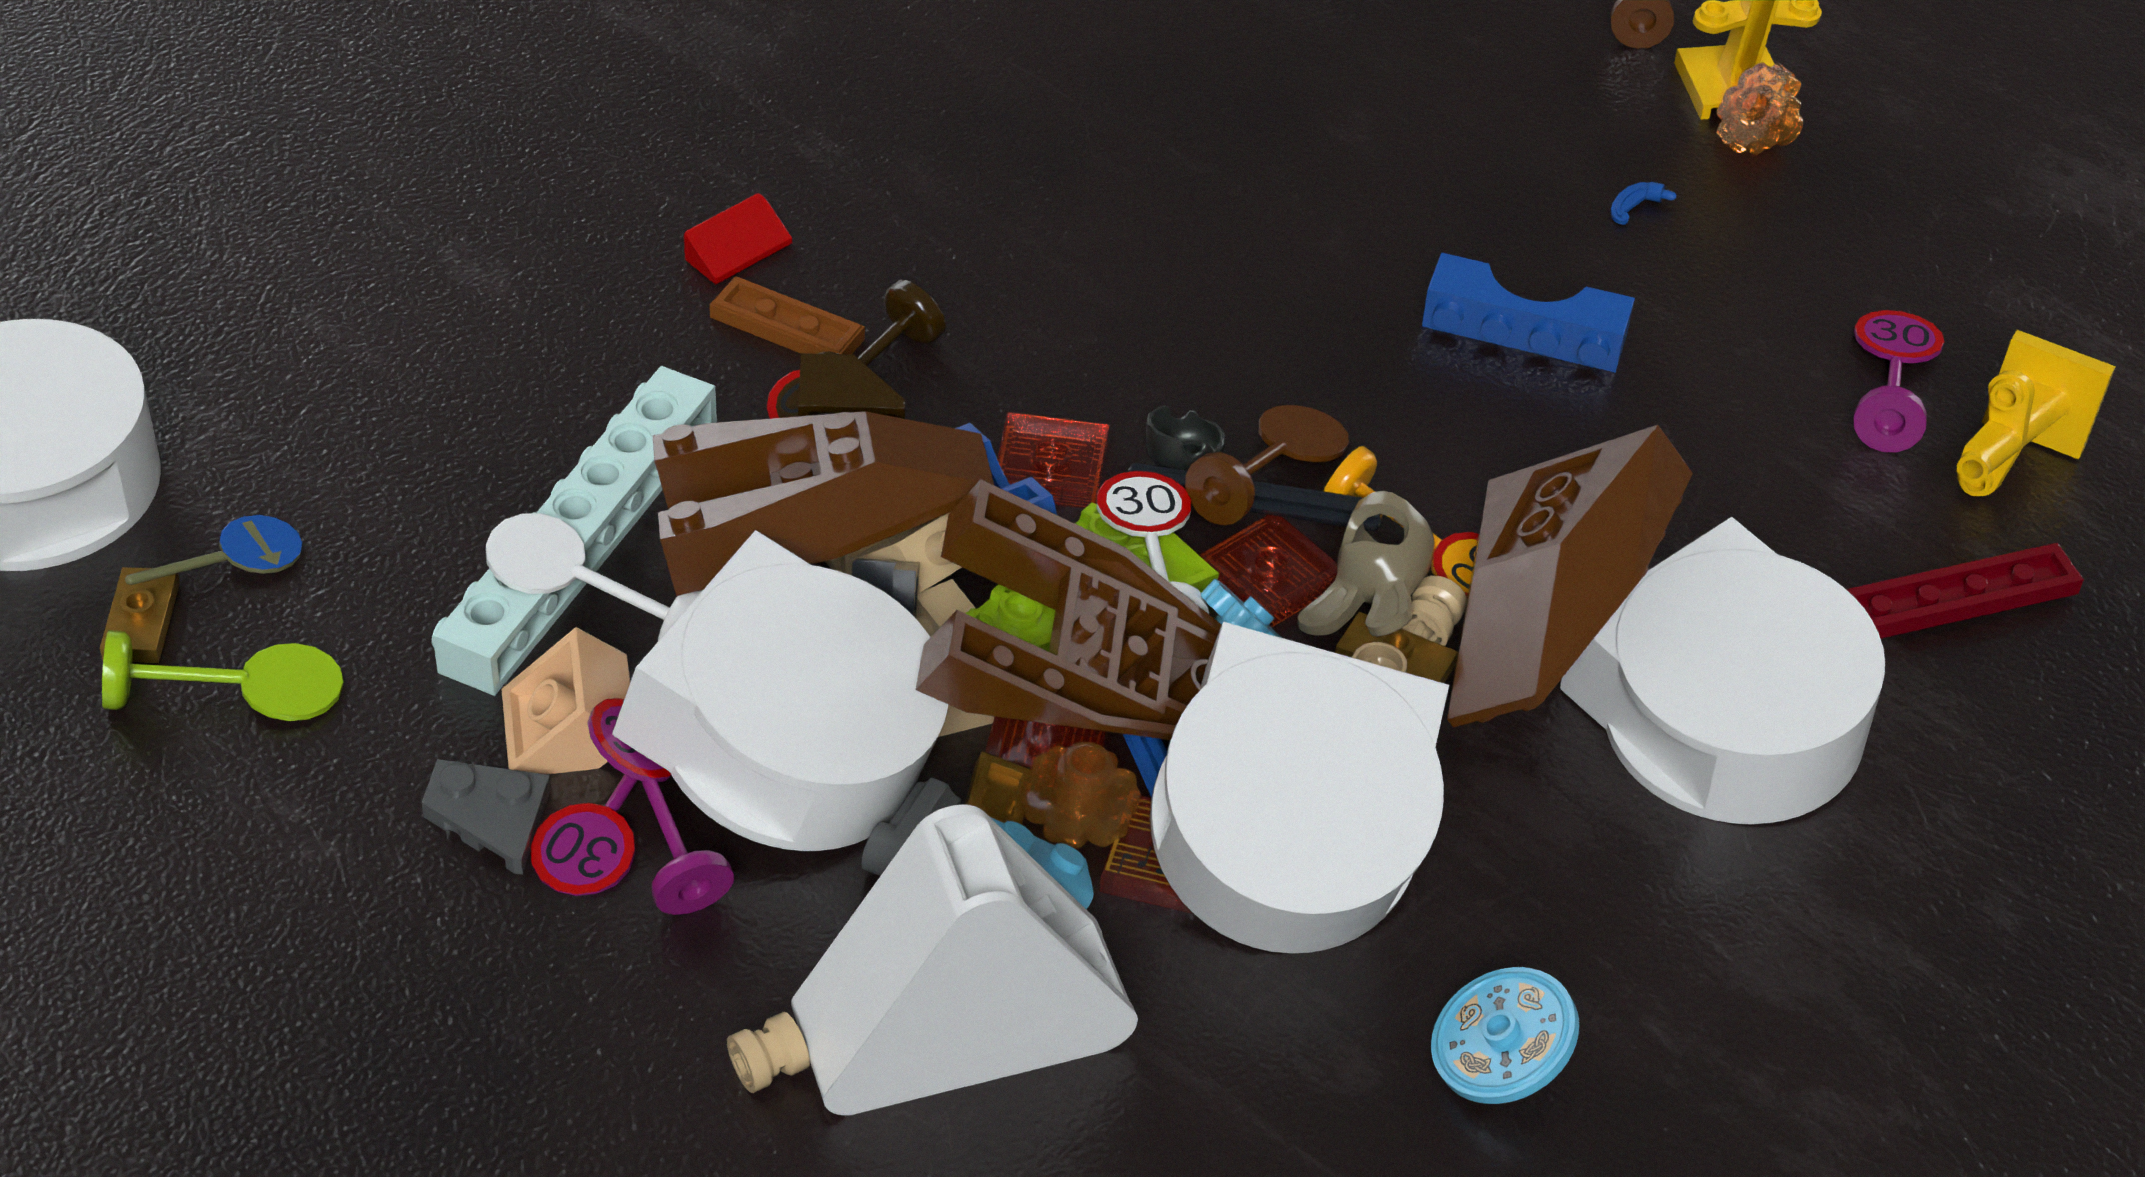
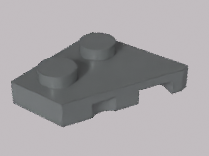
M437 759L422 800L423 816L443 830L456 832L464 843L477 851L484 847L488 848L505 859L506 869L515 874L523 875L531 852V843L540 825L551 792L550 775Z

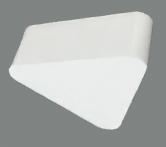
M953 805L939 809L925 817L916 826L791 1001L797 1025L808 1048L810 1063L824 1105L830 1112L837 1115H854L1103 1053L1117 1047L1129 1038L1138 1022L1137 1014L1132 1003L1129 1001L1095 917L982 809L972 805Z

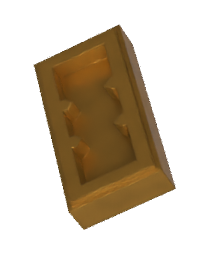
M122 567L100 645L102 659H104L108 630L126 632L132 640V662L159 663L180 585L178 573L128 585L125 582L127 575L152 568Z
M1358 612L1336 645L1335 653L1352 658L1356 649L1364 644L1372 642L1390 644L1404 654L1407 660L1406 673L1445 683L1454 669L1458 651L1403 629L1389 635L1372 636L1365 624L1368 615L1362 612Z
M981 752L975 764L965 805L978 807L989 817L1003 823L1014 821L1022 825L1035 771Z

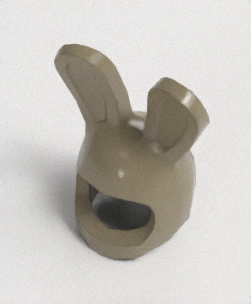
M1378 491L1358 501L1349 519L1339 549L1335 581L1321 596L1299 613L1297 625L1301 631L1311 635L1334 633L1355 615L1364 602L1372 604L1365 622L1372 636L1378 637L1393 634L1412 619L1410 595L1417 589L1430 570L1434 556L1435 541L1427 520L1407 500L1392 492ZM1377 514L1393 517L1404 527V538L1399 545L1378 543L1366 532L1363 522L1368 517Z

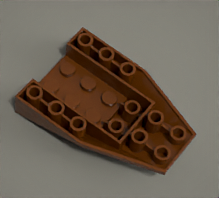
M1659 425L1488 480L1447 720L1452 727L1476 721L1480 723L1487 722L1498 715L1517 710L1529 711L1542 704L1640 580L1646 575L1648 565L1658 544L1665 537V530L1675 509L1682 502V495L1693 474Z

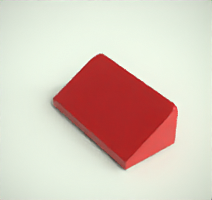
M760 193L745 199L684 233L685 260L715 285L792 244L791 235L769 202Z

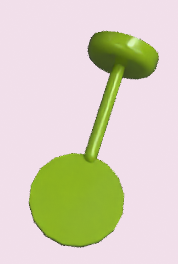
M108 630L106 636L102 672L103 709L118 710L127 704L131 678L237 683L241 685L242 696L252 709L269 718L284 721L307 720L327 712L339 700L343 689V678L339 665L330 655L313 646L297 643L274 645L258 651L245 663L243 670L132 664V640L130 636L124 631Z

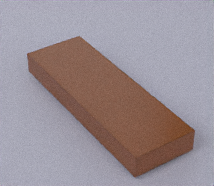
M737 276L709 304L710 318L798 353L818 354L830 351L838 354L852 355L865 340V326Z

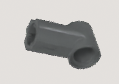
M930 778L926 782H917L891 822L888 824L882 821L873 829L863 852L862 869L881 876L913 830L925 817L939 809L961 805V798L952 792L949 784L940 780Z

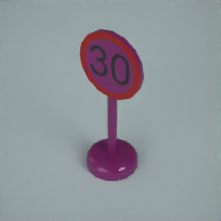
M1882 310L1870 312L1860 317L1854 328L1855 338L1868 352L1880 358L1890 360L1887 386L1870 390L1860 399L1854 411V429L1859 439L1868 447L1881 452H1900L1911 448L1921 440L1927 424V411L1921 399L1912 391L1900 387L1902 362L1918 363L1929 361L1940 354L1945 341L1942 332L1933 323L1920 316L1903 311Z
M605 699L597 704L590 713L587 723L590 738L599 753L615 769L633 779L642 781L674 858L657 872L652 881V897L655 904L662 912L672 915L688 914L704 909L718 901L729 891L734 882L733 870L729 862L720 853L710 850L687 853L658 785V782H664L672 776L671 773L612 735L624 699Z
M624 774L605 806L593 803L569 805L551 814L537 828L531 843L532 867L543 883L558 892L575 896L597 894L616 886L628 874L636 855L634 834L625 818L617 812L638 780Z

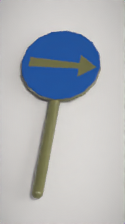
M263 515L244 516L230 522L222 530L219 541L221 551L129 574L126 576L125 582L128 585H134L226 560L232 565L248 572L261 574L280 572L291 567L300 558L302 541L299 533L290 524L282 520Z

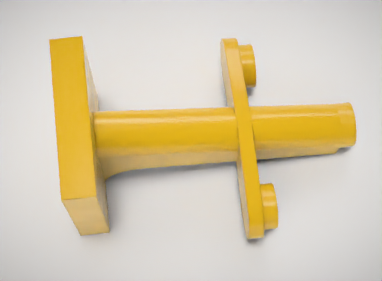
M1708 0L1695 11L1693 24L1700 31L1718 34L1731 30L1725 45L1677 49L1674 64L1700 120L1709 119L1711 109L1719 107H1731L1735 117L1753 116L1755 106L1760 104L1774 103L1779 114L1789 112L1792 98L1765 45L1772 24L1805 28L1816 25L1822 14L1818 0H1732L1727 2Z
M2017 330L2010 341L1999 375L1994 377L1988 385L1989 403L1982 423H1985V425L1965 445L1962 456L1957 463V479L1963 491L1976 497L1986 496L1994 492L2002 484L2023 447L2030 441L2079 459L2085 449L2116 366Z

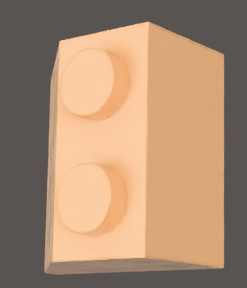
M575 627L502 688L509 769L540 774H556L599 769L608 761L599 753L591 740L587 723L592 709L603 700L613 698L625 699L630 685L627 654Z

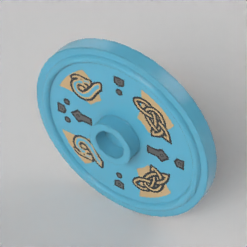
M1512 967L1486 973L1462 987L1442 1009L1432 1033L1431 1052L1434 1065L1445 1083L1455 1093L1468 1100L1484 1104H1500L1525 1098L1550 1083L1569 1061L1579 1035L1578 1011L1565 987L1557 979L1545 972L1532 968Z

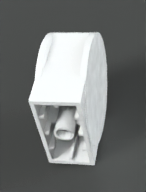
M49 319L0 322V571H27L58 566L88 556L117 540L143 516L155 497L160 481L161 463L143 379L138 365L132 356L112 338L94 329L71 322Z
M1730 517L1648 570L1646 575L1563 676L1560 689L1606 729L1612 748L1619 760L1641 785L1657 797L1683 811L1715 821L1736 824H1763L1784 821L1811 812L1829 802L1849 783L1863 755L1884 680L1885 657L1880 635L1874 622L1853 595L1839 583L1817 569L1776 554L1738 521Z
M755 530L636 666L612 735L668 770L681 790L699 809L732 832L772 847L798 851H823L858 843L869 838L878 823L883 821L889 824L920 776L945 722L948 704L915 690L923 647L931 637L906 608L868 582L837 570L812 566Z
M1223 622L1206 665L1200 691L1188 704L1175 727L1167 755L1159 770L1151 799L1150 825L1155 853L1164 875L1181 901L1204 923L1219 933L1239 943L1271 952L1310 953L1327 950L1354 940L1377 925L1394 908L1403 895L1414 872L1430 850L1439 828L1444 802V784L1442 769L1435 747L1449 685Z

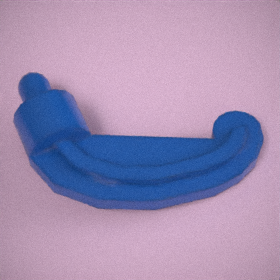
M1652 181L1650 183L1640 182L1628 186L1618 194L1612 203L1611 218L1618 224H1626L1629 221L1627 212L1644 199L1661 203L1662 199L1673 201L1676 199V193L1665 190V184Z

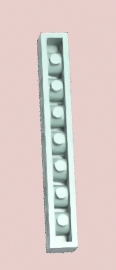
M660 366L647 383L643 382L638 386L633 399L620 414H615L611 418L606 431L593 446H588L583 451L579 463L570 474L555 484L551 496L537 513L559 518L576 530L584 543V567L596 572L663 490L654 461L653 435L662 434L666 429L675 425L685 424L692 427L705 423H717L715 385ZM489 568L479 581H474L470 584L463 600L448 617L442 618L434 629L432 646L435 650L438 673L495 696L587 583L575 579L566 588L549 594H528L509 588L495 578Z

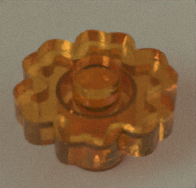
M1761 62L1753 68L1745 70L1739 77L1738 86H1733L1726 90L1722 102L1717 109L1716 114L1722 120L1717 128V135L1726 146L1737 153L1747 150L1757 155L1764 149H1769L1774 145L1785 146L1790 144L1798 137L1803 127V118L1799 114L1801 101L1795 97L1800 90L1801 82L1795 78L1793 72L1779 63L1769 67Z
M1080 742L1074 744L1069 749L1063 746L1052 747L1048 750L1047 754H1041L1034 759L1031 775L1024 780L1021 800L1025 806V817L1030 822L1044 824L1043 834L1049 841L1067 844L1074 849L1081 848L1087 840L1100 847L1109 846L1115 839H1119L1128 833L1131 816L1137 812L1140 791L1136 786V775L1130 770L1117 768L1118 760L1116 755L1096 743Z

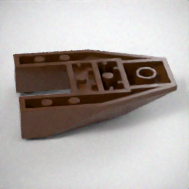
M842 412L825 415L705 423L692 427L681 424L666 429L662 434L653 435L654 461L668 510L658 512L660 541L676 596L704 590L755 530L807 563L815 564L841 558L950 513L980 479L994 485L981 433L871 412Z
M980 479L948 515L941 558L1054 609L1055 615L1049 652L956 610L924 644L915 690L966 713L1171 740L1182 713L1200 691L1205 668L1222 624L1127 548Z

